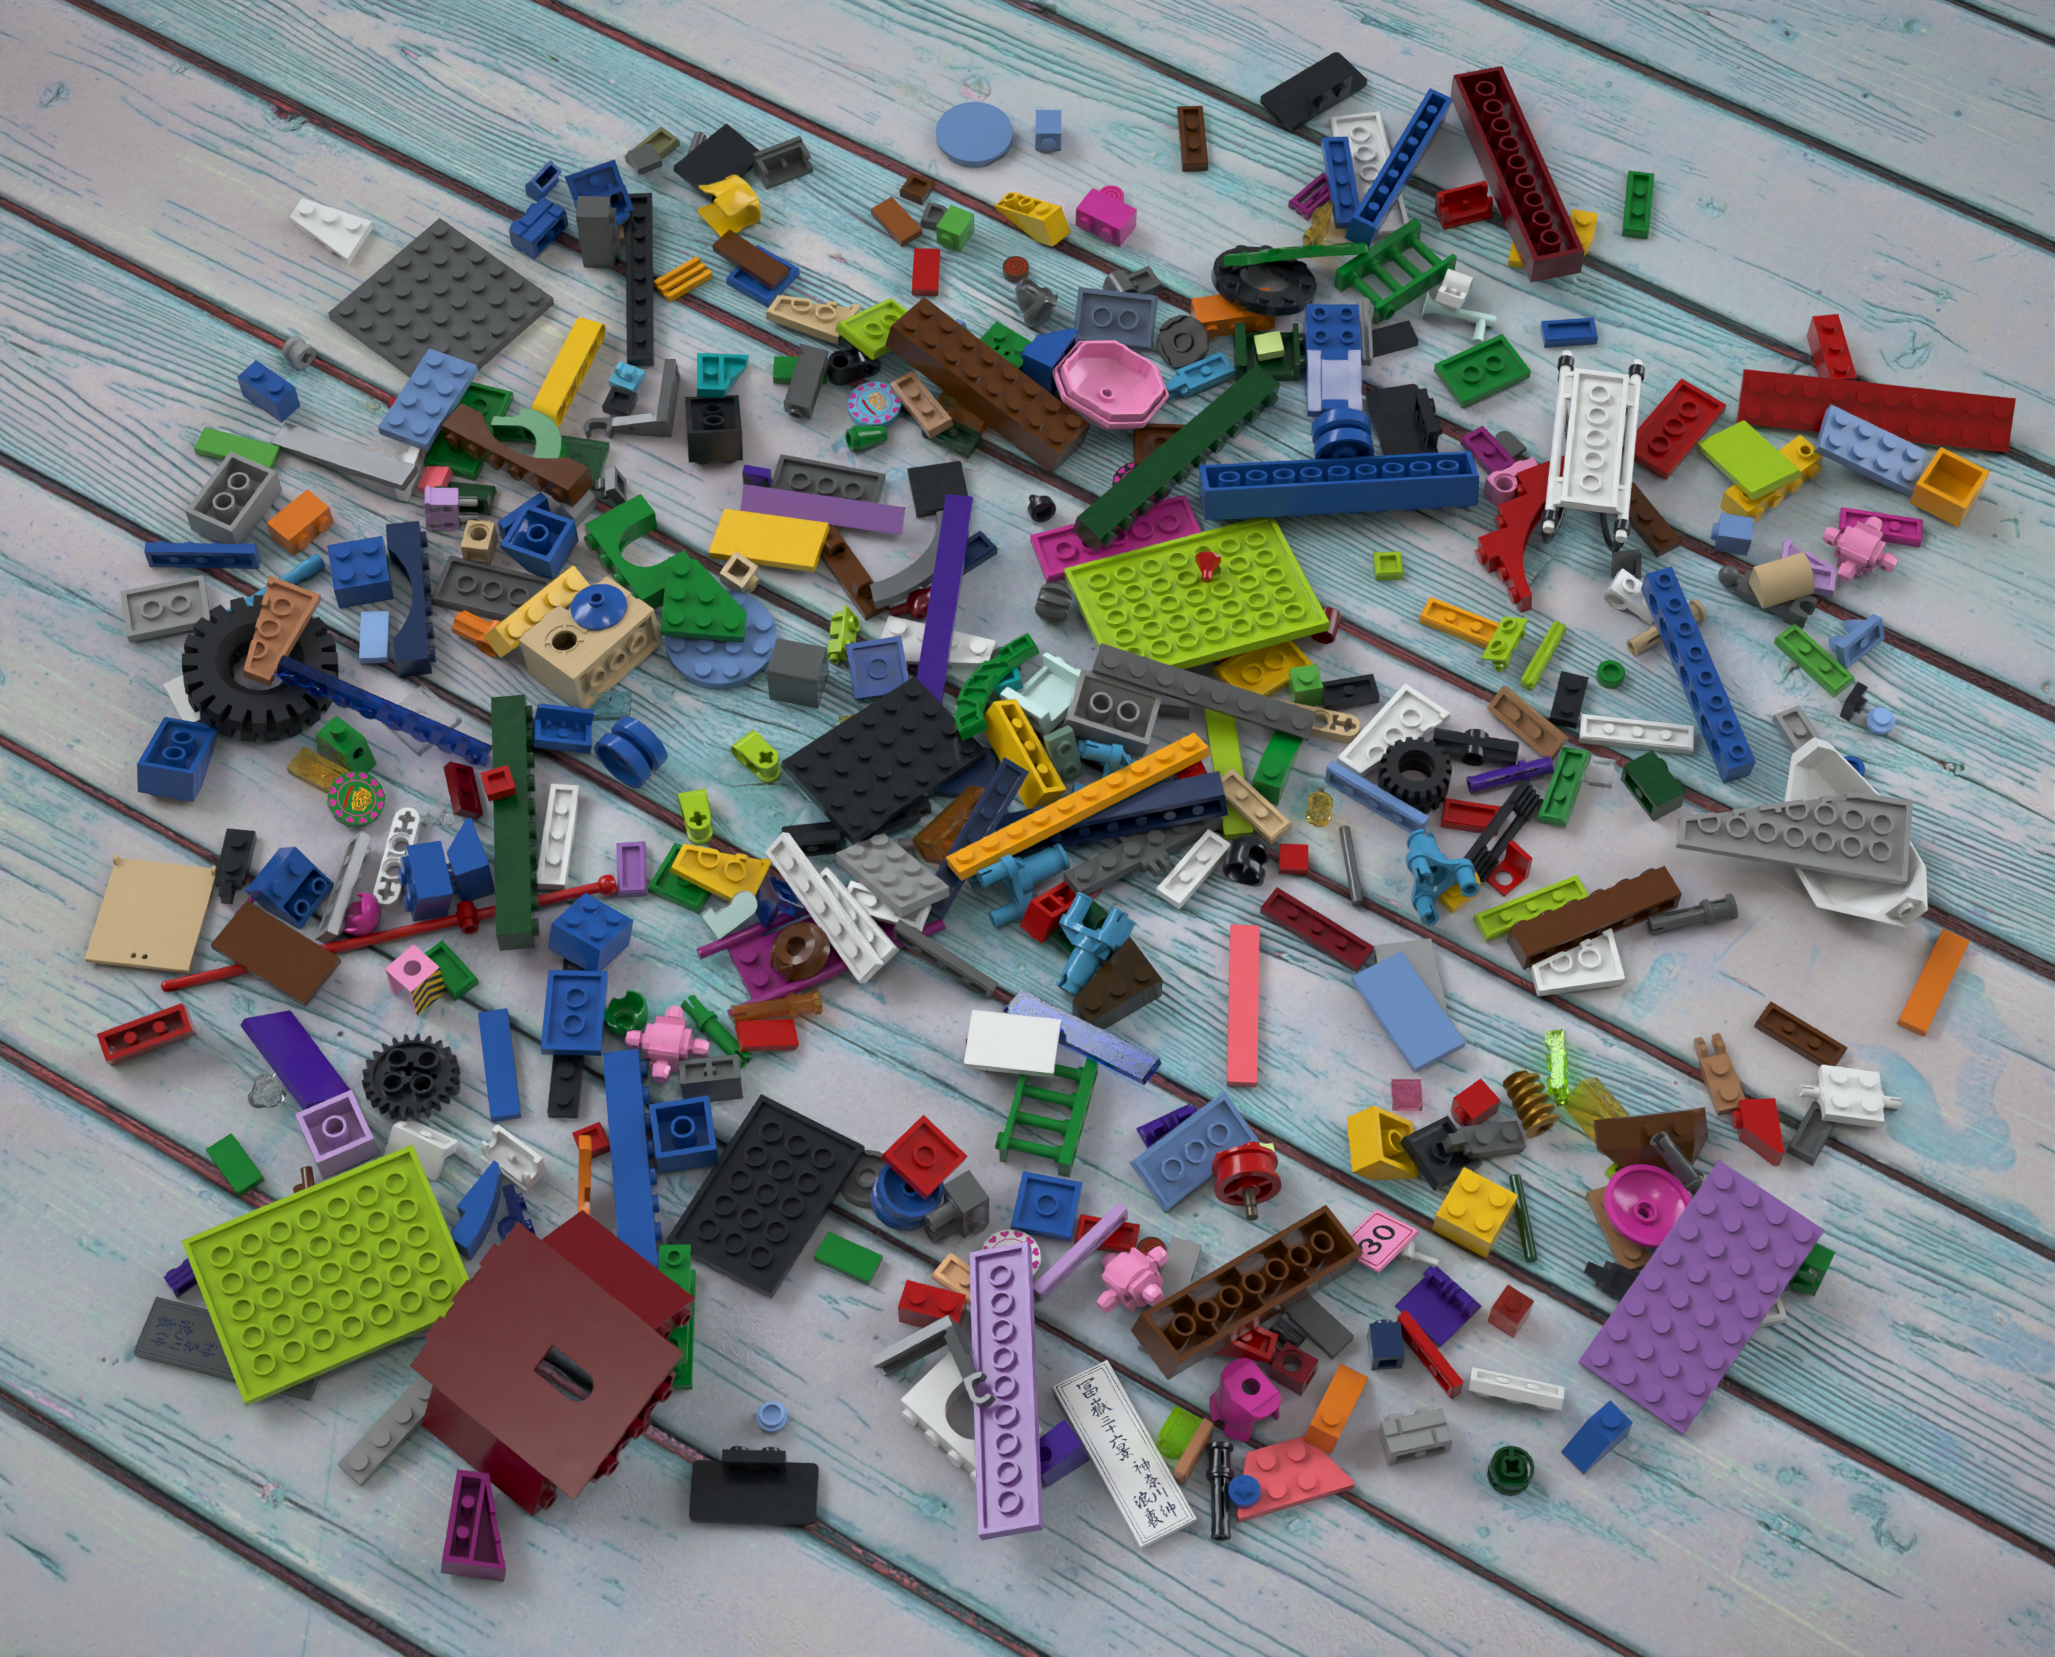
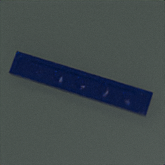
M1020 990L1003 1010L1006 1014L1060 1019L1061 1027L1058 1043L1142 1085L1147 1083L1162 1064L1159 1057L1023 990Z

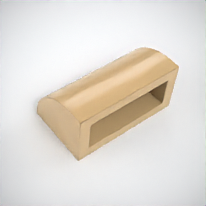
M1804 552L1755 566L1749 579V584L1762 609L1814 593L1813 572Z

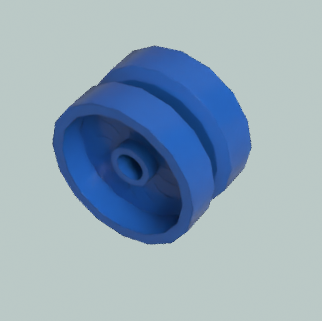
M1337 408L1318 416L1311 426L1314 458L1374 456L1371 424L1368 416L1360 410L1351 408Z
M622 716L611 728V733H606L594 746L595 753L603 766L616 779L632 788H640L650 778L651 771H657L668 759L667 751L659 738L646 725L630 716Z
M886 1164L873 1184L870 1193L871 1207L876 1217L887 1227L898 1231H913L926 1224L924 1215L936 1209L941 1203L944 1194V1182L924 1200Z

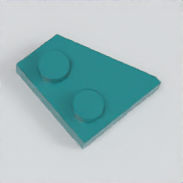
M697 353V397L724 398L747 368L749 355Z

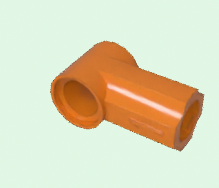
M465 610L463 612L459 611L454 618L451 627L452 632L475 643L477 648L487 656L495 657L497 655L483 636L499 624L500 621L491 620L488 622Z

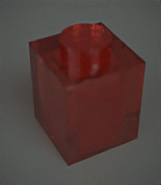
M1508 1284L1491 1307L1488 1323L1514 1339L1530 1316L1534 1300Z

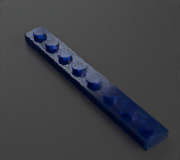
M282 655L278 662L277 677L281 678L288 685H297L306 689L313 696H322L332 700L341 708L355 710L366 719H375L385 723L388 728L394 731L401 730L410 734L419 742H428L437 746L445 753H454L461 756L470 764L486 767L491 758L492 745L285 655Z

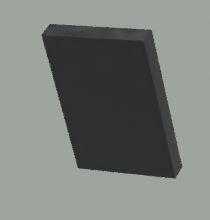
M726 123L674 165L673 171L712 202L716 197L702 191L699 185H710L725 180L726 177L731 175L743 177L754 168L753 153L760 150Z

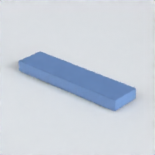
M1332 760L1326 768L1325 783L1410 833L1418 829H1424V834L1426 833L1429 816Z

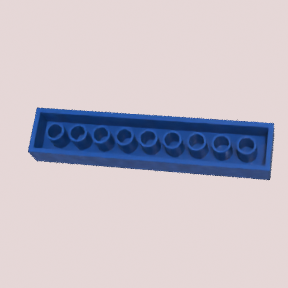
M1471 451L1199 465V495L1204 519L1215 522L1235 518L1240 520H1249L1254 517L1274 519L1279 516L1290 515L1304 517L1309 514L1329 516L1334 513L1346 512L1358 514L1364 511L1384 513L1388 510L1413 511L1420 508L1439 510L1443 507L1468 508L1469 506L1478 505L1479 473Z

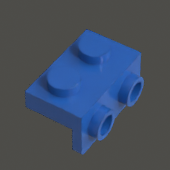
M538 704L533 721V747L590 754L592 748L591 725L594 718V710Z

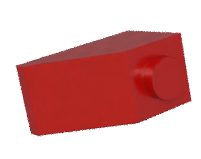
M1776 1098L1739 1100L1736 1110L1732 1111L1731 1114L1732 1127L1737 1129L1739 1140L1773 1166H1779L1785 1152Z

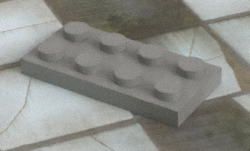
M885 833L873 836L866 841L836 853V863L900 917L950 896L947 884Z

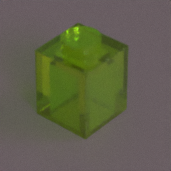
M1175 1405L1157 1435L1156 1447L1160 1453L1171 1460L1176 1458L1180 1460L1203 1419Z

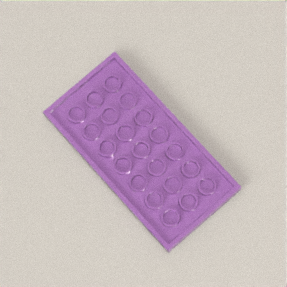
M1719 1160L1578 1361L1579 1364L1684 1435L1821 1238L1824 1229Z

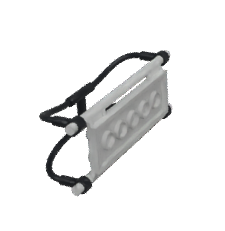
M1565 350L1559 357L1557 366L1559 371L1557 379L1558 392L1546 505L1541 516L1542 541L1544 544H1549L1554 539L1562 523L1566 508L1600 512L1602 534L1608 549L1611 552H1618L1627 540L1631 528V523L1628 519L1641 381L1644 380L1645 367L1642 360L1635 359L1629 367L1628 374L1580 368L1574 369L1572 352ZM1568 400H1571L1570 411L1568 415L1567 402ZM1627 415L1621 484H1619L1625 417ZM1565 431L1566 450L1564 459L1563 477H1560L1563 440ZM1607 513L1618 514L1617 520L1614 522L1613 534L1615 536L1613 542L1608 529Z

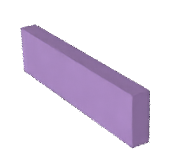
M1119 1202L1033 1284V1294L1040 1301H1043L1128 1219L1127 1208Z

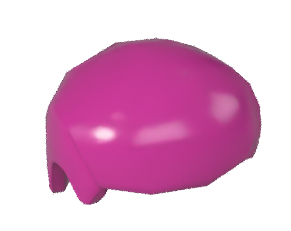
M363 892L357 894L362 900L353 902L347 912L344 933L355 936L368 935L379 924L381 917L379 901L375 895Z

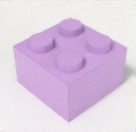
M352 1090L295 1114L322 1178H326L379 1154L375 1140Z

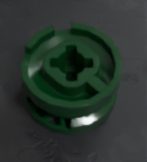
M1516 1446L1502 1447L1495 1452L1488 1466L1487 1477L1489 1484L1502 1495H1519L1530 1484L1534 1474V1463L1528 1452Z

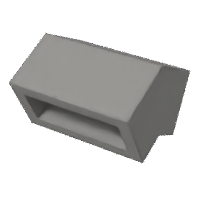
M589 489L574 507L563 502L556 510L563 517L575 520L577 528L597 507L596 496Z

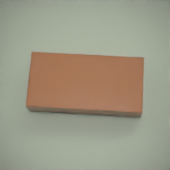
M1203 1418L1174 1469L1173 1478L1177 1484L1183 1486L1189 1479L1205 1451L1206 1444L1213 1437V1422Z

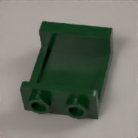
M1234 323L1235 382L1256 364L1276 381H1299L1300 371H1305V354H1300V349H1304V333H1299L1298 323H1293L1292 332H1280L1285 356L1262 361L1258 360L1254 336L1270 332L1245 333V323Z

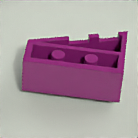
M457 1469L441 1564V1573L505 1581L506 1565L503 1558L489 1473Z

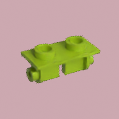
M844 605L843 612H835V615L831 617L830 636L831 638L838 637L829 640L827 658L832 664H839L841 660H845L848 663L846 644L856 643L857 631L860 629L857 615H854L847 605Z
M1503 616L1481 659L1492 661L1493 669L1498 672L1507 669L1509 661L1513 656L1511 651L1516 650L1521 639L1526 634L1525 625L1528 619Z

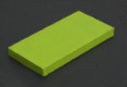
M1745 420L1697 443L1698 450L1752 500H1756L1801 478L1800 470Z

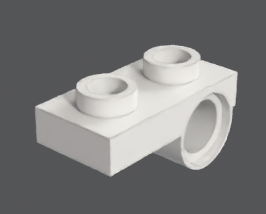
M1448 269L1435 301L1439 302L1441 307L1448 310L1461 309L1468 297L1474 277Z
M1622 568L1604 596L1606 603L1617 610L1628 608L1649 625L1652 624L1654 620L1641 591L1642 582Z

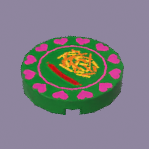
M351 771L341 774L333 781L327 793V806L337 822L347 827L361 828L379 818L385 806V794L382 785L375 777L365 772Z

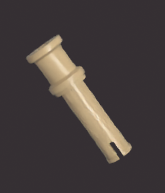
M1697 599L1689 601V607L1696 623L1706 621L1707 613L1704 606ZM1655 625L1632 639H1628L1626 644L1630 653L1637 656L1639 653L1661 642L1662 638Z

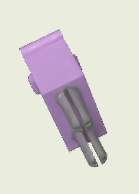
M427 486L424 497L426 530L429 532L432 530H459L460 522H467V520L478 521L479 515L477 512H460L459 506H477V497L459 496L458 488H431Z

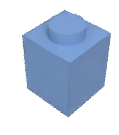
M1036 110L1035 150L1061 151V110Z
M1721 513L1719 522L1713 523L1711 539L1715 540L1714 551L1747 556L1752 541L1754 518Z

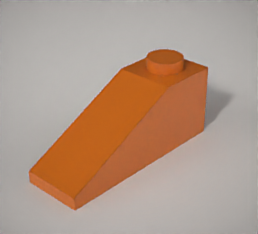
M1340 1363L1307 1429L1303 1441L1331 1455L1369 1377Z

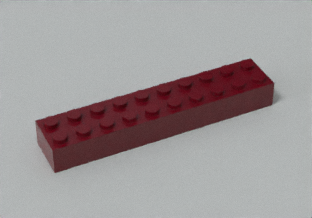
M1498 66L1453 75L1450 97L1453 99L1452 102L1530 282L1581 273L1585 251L1503 67Z

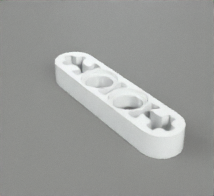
M410 807L400 809L394 816L373 895L377 897L380 909L383 911L396 909L401 903L405 885L400 886L398 876L391 877L386 874L390 867L398 866L401 868L400 857H404L405 851L397 852L393 847L400 841L407 842L409 845L417 844L421 819L418 812ZM408 818H411L413 822L408 823L407 833H405L403 822H407ZM388 885H390L392 896H389L387 900H383V897L388 893Z

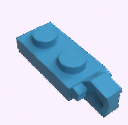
M1222 351L1176 370V374L1171 377V380L1164 382L1169 394L1167 400L1177 398L1180 395L1182 397L1192 395L1235 377L1236 370Z

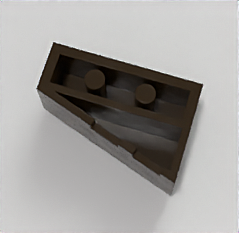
M1130 936L1072 1000V1018L1088 1039L1162 996L1163 979Z

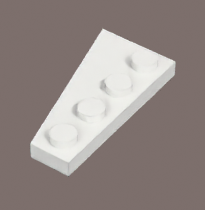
M888 616L881 639L895 636L902 637L907 667H909V664L919 665L925 624ZM954 631L949 665L957 669H977L985 660L991 661L996 641Z
M1405 683L1338 756L1337 763L1363 777L1380 766L1383 753L1386 754V749L1390 745L1394 746L1395 741L1401 739L1405 742L1406 737L1418 740V737H1424L1448 721L1451 713Z

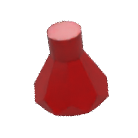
M1206 551L1195 555V562L1202 572V582H1212L1213 572L1222 562L1219 554Z

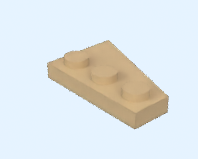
M778 295L766 311V319L838 345L843 336L835 331L837 323L860 313L861 305L851 303V307L837 306V302L827 301V304L812 303L808 298Z

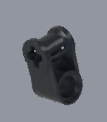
M855 346L833 352L828 360L829 380L838 386L872 377L881 369V363L878 359L872 360Z

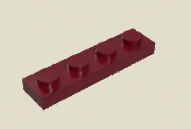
M1278 887L1275 888L1260 908L1262 915L1357 973L1374 951L1373 945Z

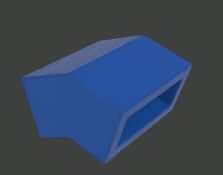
M550 160L525 184L526 195L538 202L559 183L558 176L562 171ZM546 179H549L542 187H540V185H541Z

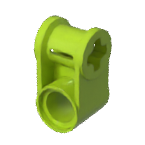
M752 729L730 746L734 757L763 783H773L781 777L782 770L778 763L779 755L777 751L756 730Z
M706 788L677 793L680 812L684 819L689 841L696 845L708 843L713 837V829Z

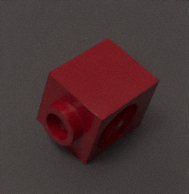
M1286 1342L1281 1350L1276 1348L1273 1352L1271 1361L1268 1363L1271 1366L1269 1378L1302 1396L1317 1373L1319 1360L1291 1343ZM1292 1363L1299 1369L1288 1371L1284 1368V1365Z

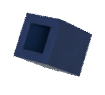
M1381 1319L1370 1323L1367 1340L1371 1370L1402 1368L1405 1356L1401 1323L1392 1322L1388 1319Z

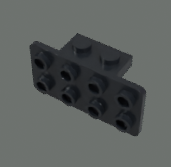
M1334 52L1261 95L1260 103L1288 130H1294L1366 87L1367 78L1339 52Z
M1407 384L1370 390L1366 393V401L1383 455L1438 453L1437 443L1438 437L1442 435V425L1440 420L1435 418V402L1433 398H1429L1426 388L1419 389L1416 384Z
M733 1446L730 1449H722L721 1461L697 1460L693 1463L689 1518L694 1523L813 1525L816 1522L819 1467L815 1463L787 1462L786 1451H781L776 1447L749 1450L744 1446Z

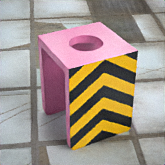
M414 944L385 968L391 992L397 995L403 988L409 991L413 1010L417 1016L446 992L440 967Z

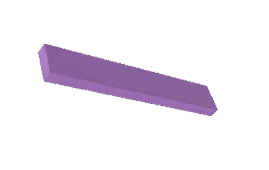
M744 484L740 511L826 522L830 525L902 535L906 507Z

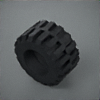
M1406 737L1405 742L1399 739L1395 741L1394 746L1390 745L1386 749V754L1383 753L1378 776V787L1418 811L1427 814L1430 808L1436 810L1440 802L1443 803L1446 798L1452 774L1449 755H1444L1445 750L1441 746L1435 747L1436 742L1432 740L1428 743L1424 741L1423 737H1418V740ZM1415 770L1425 774L1428 779L1420 782L1406 779L1401 773Z

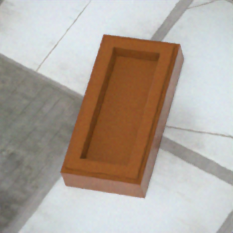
M893 197L871 208V215L901 247L923 235L922 228Z

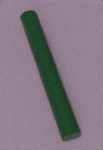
M1513 1174L1509 1176L1511 1191L1518 1195L1515 1211L1525 1261L1534 1262L1538 1258L1520 1174Z

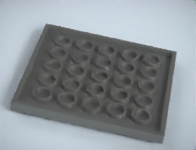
M439 218L328 312L331 321L408 377H411L429 348L475 364L479 371L552 307L554 300L553 297Z

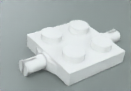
M1821 1065L1818 1070V1087L1801 1084L1799 1088L1800 1097L1816 1098L1818 1100L1823 1121L1881 1128L1884 1123L1883 1108L1900 1110L1902 1106L1901 1097L1884 1096L1881 1090L1879 1072Z

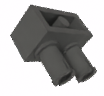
M970 1170L943 1185L944 1204L924 1215L925 1221L928 1224L925 1227V1232L933 1244H936L955 1231L960 1232L963 1238L970 1234L977 1235L989 1224V1197Z

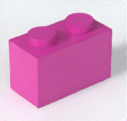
M1094 188L1089 191L1076 208V226L1119 247L1136 227L1137 209Z

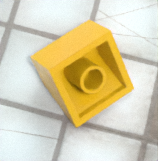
M1375 1105L1347 1117V1135L1351 1155L1350 1164L1353 1173L1370 1180L1415 1179L1419 1177L1418 1168L1399 1143L1403 1137L1414 1132L1412 1121Z

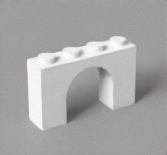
M950 1351L901 1399V1415L911 1426H919L925 1432V1438L934 1447L941 1446L947 1452L948 1459L956 1467L960 1468L963 1466L970 1473V1479L976 1484L975 1440L958 1435L952 1430L946 1419L950 1406L967 1390ZM1039 1426L1040 1439L1044 1435V1429Z

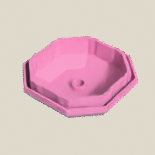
M1115 340L1079 341L1052 372L1063 403L1104 430H1136L1144 428L1169 398L1159 368L1149 359L1142 357Z

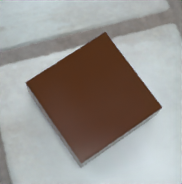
M911 173L899 190L900 197L923 206L934 190L935 182Z

